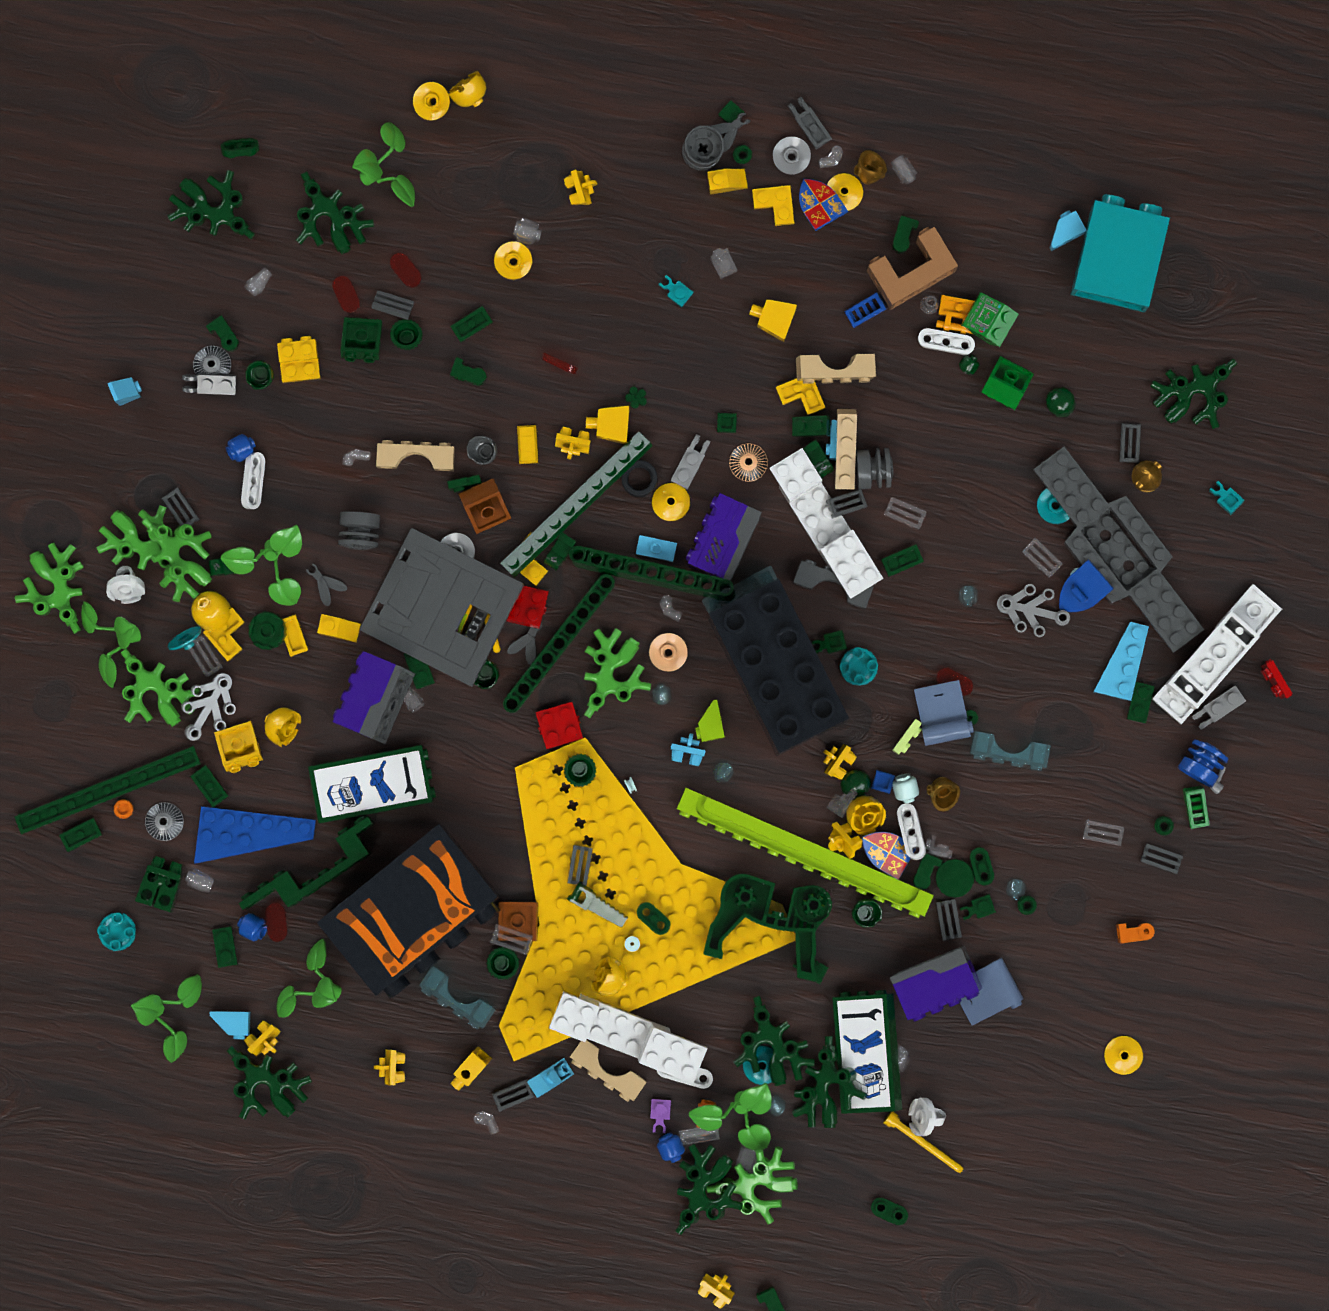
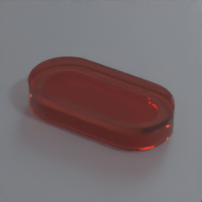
M402 253L392 256L390 260L391 268L401 281L409 288L417 287L421 283V274L413 263Z
M344 276L337 277L333 281L332 287L342 309L347 313L356 312L360 307V301L351 281Z
M543 353L541 357L543 361L571 374H576L578 370L577 367L547 353Z
M943 668L937 673L936 680L938 684L959 680L963 696H967L972 692L973 683L969 678L949 668Z
M278 903L269 905L266 909L268 936L272 941H283L288 934L285 909Z

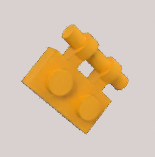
M942 295L938 315L945 316V321L937 320L936 328H942L943 331L948 332L949 330L958 331L964 335L966 333L973 334L961 326L962 324L951 323V317L962 319L963 323L975 301Z

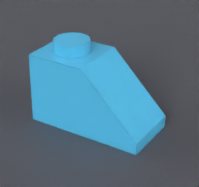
M1069 210L1060 215L1061 219L1057 222L1051 241V251L1086 233L1087 230L1076 211L1071 213Z
M132 377L107 383L114 401L120 406L141 397L139 393L142 391L141 386Z
M210 1011V1016L228 1035H233V1039H245V1036L250 1035V1012Z

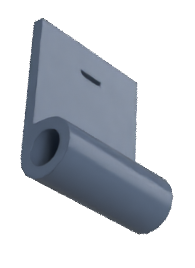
M959 680L914 689L925 746L971 737V733L974 732L972 721L968 722Z
M1000 958L976 971L982 985V989L979 991L980 994L969 1000L966 997L961 998L962 1001L960 1002L971 1025H974L1010 1006L1014 1009L1022 1005L1021 1000L1024 998L1004 960Z

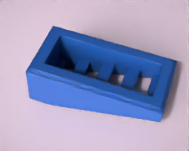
M876 292L844 312L853 328L887 310L888 307L880 293ZM876 299L880 306L879 309L876 308L872 300ZM867 303H869V305L871 306L873 310L872 313H870L869 309L867 308ZM862 306L867 315L866 317H863L859 307ZM852 311H856L858 317L860 318L859 321L856 320Z

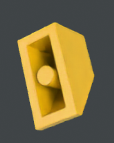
M721 169L707 172L710 195L748 188L745 169Z
M321 614L317 633L357 643L361 624Z

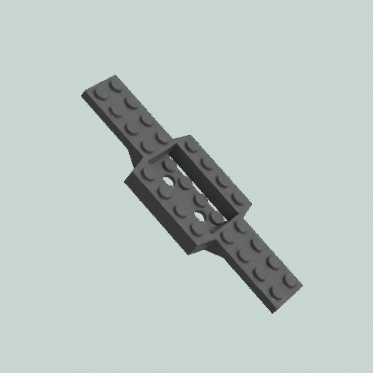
M1062 447L1033 469L1075 526V530L1066 539L1064 545L1081 566L1090 560L1113 586L1114 589L1105 596L1110 604L1129 597L1172 653L1204 630L1161 574V571L1173 556L1127 496L1107 503L1065 447ZM1110 511L1117 518V520L1120 522V524L1130 535V537L1140 548V550L1143 552V554L1146 556V558L1149 560V562L1153 565L1154 568H1150V566L1147 564L1144 558L1140 555V553L1137 551V549L1134 547L1131 541L1127 538V536L1124 534V532L1121 530L1118 524L1111 517ZM1101 531H1109L1111 538L1108 541H1103L1100 538ZM1128 560L1134 564V569L1130 572L1125 571L1123 568L1124 562Z

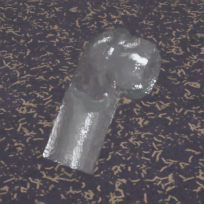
M838 145L833 146L827 158L818 159L819 167L836 166L843 156L842 148Z
M362 450L347 452L342 457L344 458L343 465L351 466L355 459L369 461L371 454L368 451Z
M664 595L660 600L662 613L679 622L682 613L673 609L672 597Z
M482 1111L474 1115V1122L486 1125L491 1135L499 1132L492 1114Z

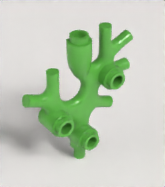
M159 505L155 516H150L144 509L138 515L142 519L147 517L153 523L163 524L166 507ZM117 510L110 519L124 533V538H117L110 530L103 526L99 532L107 538V542L96 548L99 554L109 549H116L117 554L111 560L116 565L123 558H131L134 552H137L140 556L137 568L145 570L151 556L161 552V546L158 542L151 539L146 542L141 541L138 538L134 522L123 511ZM166 526L168 528L169 536L173 537L174 531L168 526ZM128 547L129 552L124 554V549ZM165 560L158 561L159 565L164 569L170 566V564H165Z
M147 517L144 518L142 523L148 528L146 531L152 541L158 542L161 546V552L151 556L152 561L156 563L160 560H167L170 563V566L165 569L164 578L159 584L166 588L170 582L175 583L176 588L172 599L175 602H180L184 591L193 599L196 598L199 593L184 579V575L189 574L199 585L205 587L212 580L211 574L198 563L181 559L179 549L185 545L190 546L203 559H206L209 553L201 544L203 541L211 538L210 532L207 531L200 535H194L192 526L184 524L177 527L174 531V536L171 537L168 536V528L164 524L153 523Z
M51 543L48 545V548L57 562L56 568L50 567L45 556L40 551L31 554L29 561L40 577L53 583V593L48 596L39 594L32 580L28 577L23 580L28 593L16 595L15 601L16 603L30 602L34 604L33 610L40 616H46L50 613L51 608H57L60 611V619L66 623L67 627L70 626L75 634L81 631L77 624V613L70 606V598L81 596L83 592L82 588H69L67 581L72 580L75 572L84 567L80 561L73 565L68 563L69 557L76 549L72 544L64 552H60L56 544ZM65 569H68L67 575H63ZM43 604L44 609L39 611V606ZM66 612H70V616L68 618H65Z
M600 628L596 630L594 635L599 640L601 648L596 650L588 646L585 650L587 654L594 657L595 663L601 666L598 673L585 672L584 680L593 681L597 685L595 693L590 696L587 704L589 707L584 713L588 718H591L595 711L598 712L599 708L603 707L605 697L609 694H615L620 702L625 703L631 699V693L634 690L650 691L651 683L639 680L644 670V667L639 664L627 681L618 682L614 679L613 671L617 667L627 664L635 656L640 644L630 637L629 640L625 641L617 654H613L611 649L622 633L616 628L609 638L604 636ZM604 655L605 660L602 662L599 661L598 656ZM622 691L627 692L626 698L620 697ZM596 697L601 699L599 704L594 703Z
M127 649L123 650L121 654L126 660L124 663L127 670L136 677V683L126 686L122 691L124 699L130 701V709L124 719L131 723L135 715L140 713L146 722L151 721L153 717L144 706L142 697L146 691L153 690L158 695V709L165 722L171 725V727L181 721L180 715L171 704V699L177 698L182 704L185 701H189L191 697H195L191 690L182 689V684L189 680V677L184 673L177 679L171 678L163 682L161 680V673L165 665L159 662L153 671H147L144 669V664L140 659H137L135 655L132 656ZM134 663L139 665L137 670L133 669ZM173 682L177 685L175 690L171 688ZM200 688L194 690L195 694L200 692ZM131 689L134 691V696L132 697L129 696ZM190 704L185 706L186 711L190 709Z
M775 1147L771 1160L764 1157L763 1150H756L757 1161L753 1166L754 1173L746 1172L741 1163L734 1166L739 1175L738 1180L734 1181L731 1178H724L720 1183H716V1185L707 1186V1193H716L721 1196L727 1188L726 1185L732 1182L737 1186L733 1193L739 1194L742 1197L741 1202L743 1206L740 1211L745 1215H750L757 1211L764 1217L767 1224H771L774 1219L769 1209L782 1207L781 1199L760 1200L755 1196L754 1188L757 1185H764L775 1192H794V1190L798 1189L797 1178H793V1176L774 1177L772 1172L795 1169L794 1161L782 1162L780 1160L783 1151L781 1147Z

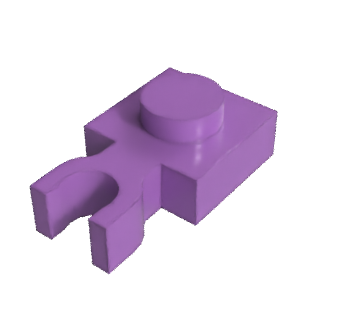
M652 1099L650 1118L656 1119V1123L653 1125V1132H656L657 1125H661L663 1133H665L664 1119L670 1120L671 1100Z

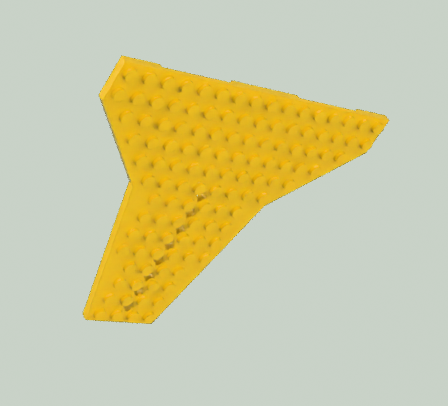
M586 738L515 767L535 899L538 902L540 925L538 927V939L531 944L499 1024L513 1061L570 1038V1036L549 1029L563 991L577 997L582 994L630 1012L795 941V933L793 931H782L765 927L745 917L723 940L722 959L703 955L709 928L719 912L721 891L726 882L679 862ZM580 753L590 756L596 766L594 780L587 786L584 785V787L570 784L564 774L566 760L572 757V755ZM555 765L563 767L560 776L552 772L555 769ZM564 782L566 785L570 784L571 788L568 789V793L560 791L562 783ZM570 800L578 803L575 811L567 808ZM577 818L585 819L586 823L583 824V829L575 826ZM586 835L589 838H593L591 846H589V848H593L592 854L595 853L601 856L598 864L590 862L587 887L594 891L596 897H601V900L609 903L610 907H615V910H619V913L628 916L623 927L615 925L588 909L584 910L567 899L577 886L576 884L567 883L573 845L588 847L587 844L583 845L582 843ZM577 850L573 870L572 880L575 881L579 863L580 850ZM584 851L580 875L581 882L584 880L588 851ZM600 871L608 873L607 881L598 880L597 877L600 875ZM609 888L611 891H616L612 900L609 897H605ZM581 892L579 900L584 901L586 897L585 892ZM771 900L768 914H772V911L784 913L786 918L787 914L783 905ZM645 902L654 905L669 919V931L663 935L653 932L638 918L637 909L639 905ZM645 908L643 914L645 916L650 915V910ZM659 921L657 927L659 929L664 928V922ZM630 936H635L640 941L639 949L634 952H630L625 948V940ZM607 956L615 958L625 967L627 978L626 986L623 989L621 988L618 993L609 996L600 995L592 990V981L596 982L597 978L594 975L600 961L603 958L607 959Z

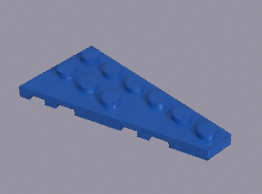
M201 806L194 864L313 840L316 820Z

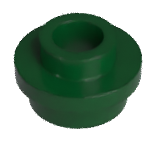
M746 145L737 146L734 149L733 158L739 164H747L752 158V151ZM739 153H746V157L740 158Z
M1162 816L1155 821L1154 828L1158 834L1165 836L1173 831L1174 824L1169 817ZM1162 822H1165L1167 824V828L1165 830L1161 829L1160 827Z
M1023 896L1019 899L1017 907L1022 914L1030 915L1035 912L1037 903L1033 897ZM1024 902L1030 903L1029 909L1024 908Z

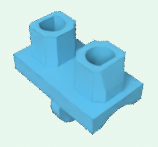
M692 733L689 734V738L681 737L680 743H685L687 746L672 743V761L682 763L683 753L691 754L689 764L700 765L706 751L691 748V745L699 746L700 743L698 740H693Z

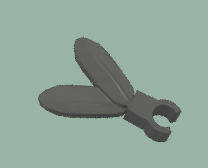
M746 113L739 114L738 118L732 123L711 126L720 134L726 133L723 138V152H726L732 146L738 129L750 123V119H746L745 122L742 121V117Z
M312 564V566H315L316 571L314 573H310L309 569H306V571L317 580L321 601L325 606H329L331 603L329 588L341 592L346 591L347 586L339 580L323 576L319 572L318 567Z
M530 627L528 634L513 642L509 646L507 653L515 654L525 647L526 660L529 665H532L536 658L534 637L540 629Z

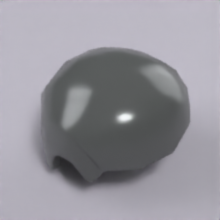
M487 436L473 437L469 440L466 447L467 456L480 465L490 464L495 460L498 453L496 443Z

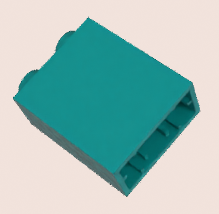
M1105 194L1102 197V202L1095 200L1091 206L1086 227L1087 231L1084 235L1071 295L1145 313L1150 306L1170 218L1161 216L1163 209L1159 206L1141 203L1139 210L1124 207V198Z

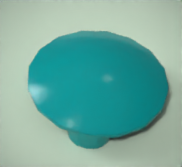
M860 647L845 653L840 663V671L843 678L850 684L857 686L871 682L878 670L877 659L873 653Z
M119 912L111 913L101 921L97 933L105 947L113 951H119L128 948L133 943L136 936V926L133 920L126 914Z

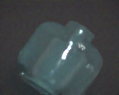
M964 586L959 590L960 603L965 604L967 607L977 603L978 591L976 588Z
M664 684L657 685V688L652 690L653 702L659 705L670 702L671 689L665 687Z
M719 762L713 769V774L718 782H728L733 776L734 771L728 763Z
M1013 879L1007 883L1006 894L1011 896V899L1018 900L1025 895L1026 885L1023 881Z
M773 1095L771 1107L767 1112L773 1116L781 1115L785 1110L786 1102L778 1095Z

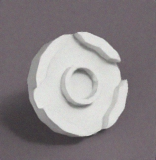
M122 566L117 570L116 577L108 581L106 593L112 601L117 599L121 600L123 604L139 601L141 596L145 594V585L140 578L135 576L131 567Z
M928 1098L914 1099L908 1111V1115H912V1123H909V1127L916 1136H928L931 1134L934 1126H942L946 1118V1113L941 1109L934 1108L932 1101Z

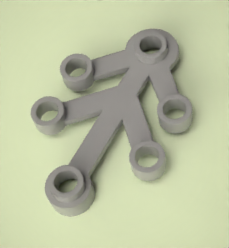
M1033 584L1026 585L1023 590L1013 596L1008 594L1000 596L997 600V608L1000 612L1009 615L1018 633H1023L1027 629V625L1025 622L1020 621L1016 611L1023 612L1033 628L1034 635L1038 638L1045 635V628L1039 625L1034 615L1053 619L1059 626H1064L1070 621V615L1065 610L1053 612L1036 607L1044 601L1054 598V591L1052 589L1044 590L1043 594L1026 604L1017 602L1027 595L1032 596L1036 592ZM1032 587L1033 593H1028L1026 588ZM1046 591L1052 593L1051 598L1045 596ZM1005 600L1010 602L1009 607H1004L1003 602ZM1061 614H1064L1066 616L1065 621H1061L1059 619V616ZM1020 623L1024 625V630L1022 631L1017 628V625ZM1037 628H1041L1043 630L1042 635L1036 634Z
M220 673L214 677L212 682L192 686L191 693L196 697L202 696L206 691L213 690V692L208 697L182 703L181 709L187 714L192 713L194 709L203 707L195 723L185 728V736L188 739L195 741L200 738L201 727L211 711L214 719V729L220 731L226 728V723L221 718L217 699L221 694L224 702L223 711L228 715L235 713L236 707L231 703L228 691L232 686V679L229 675ZM222 680L226 681L224 686H220ZM199 687L200 692L195 694L194 690ZM190 704V709L186 711L185 706ZM231 705L232 710L227 712V707ZM222 722V727L218 729L217 724ZM193 730L197 731V734L195 736L191 735V732Z

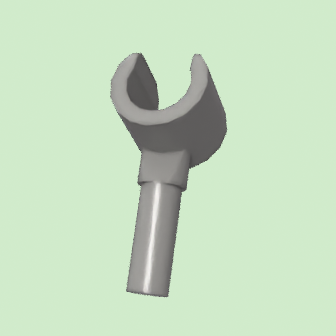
M1226 767L1219 771L1216 783L1212 788L1210 787L1216 794L1224 787L1220 781Z

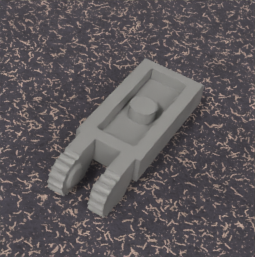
M697 434L690 447L687 448L671 479V482L687 490L711 442L706 440L701 452L694 450L700 440V436Z
M1235 685L1203 706V709L1194 714L1192 718L1194 720L1198 719L1205 712L1209 715L1210 719L1198 726L1202 730L1212 722L1215 723L1246 702V700Z

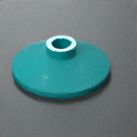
M1045 489L1037 500L1039 515L1051 524H1061L1068 521L1070 518L1060 505L1058 509H1053L1052 503L1058 502L1049 490Z
M192 627L178 634L168 643V649L178 650L184 648L188 650L195 645L194 641L202 631L201 627Z
M759 1046L757 1048L756 1056L758 1063L764 1062L766 1064V1068L760 1069V1072L753 1073L749 1061L743 1063L744 1073L753 1083L762 1085L772 1082L769 1074V1061L773 1053L772 1048L766 1046Z

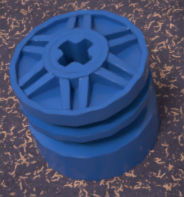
M1194 739L1191 744L1198 750L1188 748L1190 754L1194 756L1193 759L1184 756L1177 768L1191 778L1212 788L1219 777L1212 770L1214 768L1223 770L1224 767L1218 761L1226 764L1229 759L1213 745Z

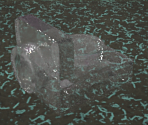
M719 248L712 252L713 255L710 256V260L720 280L738 271L728 248L724 250Z
M851 789L847 795L839 796L835 794L827 805V809L843 818L849 805L858 793Z
M931 835V838H927L925 848L928 850L927 854L951 859L953 851L948 850L949 846L938 844L937 847H934L936 835Z

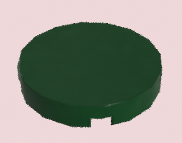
M262 612L251 620L248 634L256 647L272 650L284 642L287 628L280 615L274 612Z
M953 859L941 864L936 872L935 880L937 887L943 894L956 898L964 896L970 891L973 886L974 875L967 863L962 860Z

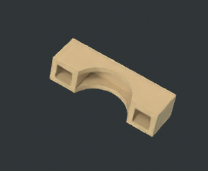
M856 354L851 357L848 366L841 370L827 367L819 355H800L796 358L797 381H803V384H813L816 380H821L823 384L833 383V380H840V383H851L852 380H859V383L870 382V379L876 377L875 354Z
M837 409L835 489H855L856 409Z
M382 440V443H377V468L397 469L399 463L407 456L421 455L432 463L435 471H454L455 448L451 446V443H439V446H432L431 442H420V445H412L413 442L401 441V444H393V441Z
M587 1039L586 1042L581 1041L570 1056L573 1059L571 1063L580 1069L582 1066L588 1069L587 1074L594 1079L601 1078L605 1081L603 1083L604 1086L612 1091L615 1088L621 1092L619 1096L627 1102L630 1099L634 1101L647 1081L633 1071L623 1075L607 1073L601 1067L598 1060L599 1048Z

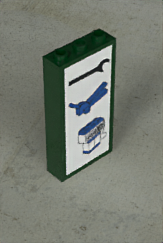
M420 745L309 766L318 823H328L433 803L436 793L434 786H430L429 779L433 778L431 768H427L426 760H429L427 749H423V746Z
M877 990L872 995H869L868 991L857 992L856 996H851V992L839 993V997H833L838 1070L847 1067L853 1068L857 1074L853 1084L859 1090L867 1093L865 1100L853 1096L851 1099V1110H844V1093L839 1085L841 1114L902 1110L894 994H887L886 990Z

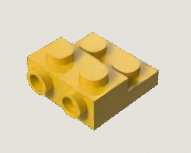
M311 336L300 337V341L293 342L292 338L282 339L281 343H277L282 383L321 379L317 341L315 339H312Z
M251 721L214 732L226 772H239L241 767L246 765L255 767L259 764V761L263 760Z

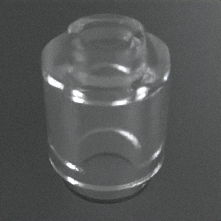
M904 155L891 162L892 170L902 184L905 182L910 184L916 179L915 175L918 172Z
M196 868L193 871L189 870L185 879L188 882L187 886L203 893L204 891L210 892L215 880L210 874Z

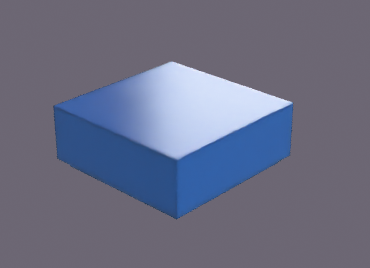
M876 770L871 789L890 794L895 775Z

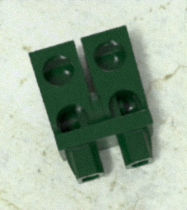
M155 856L151 865L147 866L135 901L172 913L183 878L181 875L183 865L172 861L169 871L163 870L166 859Z

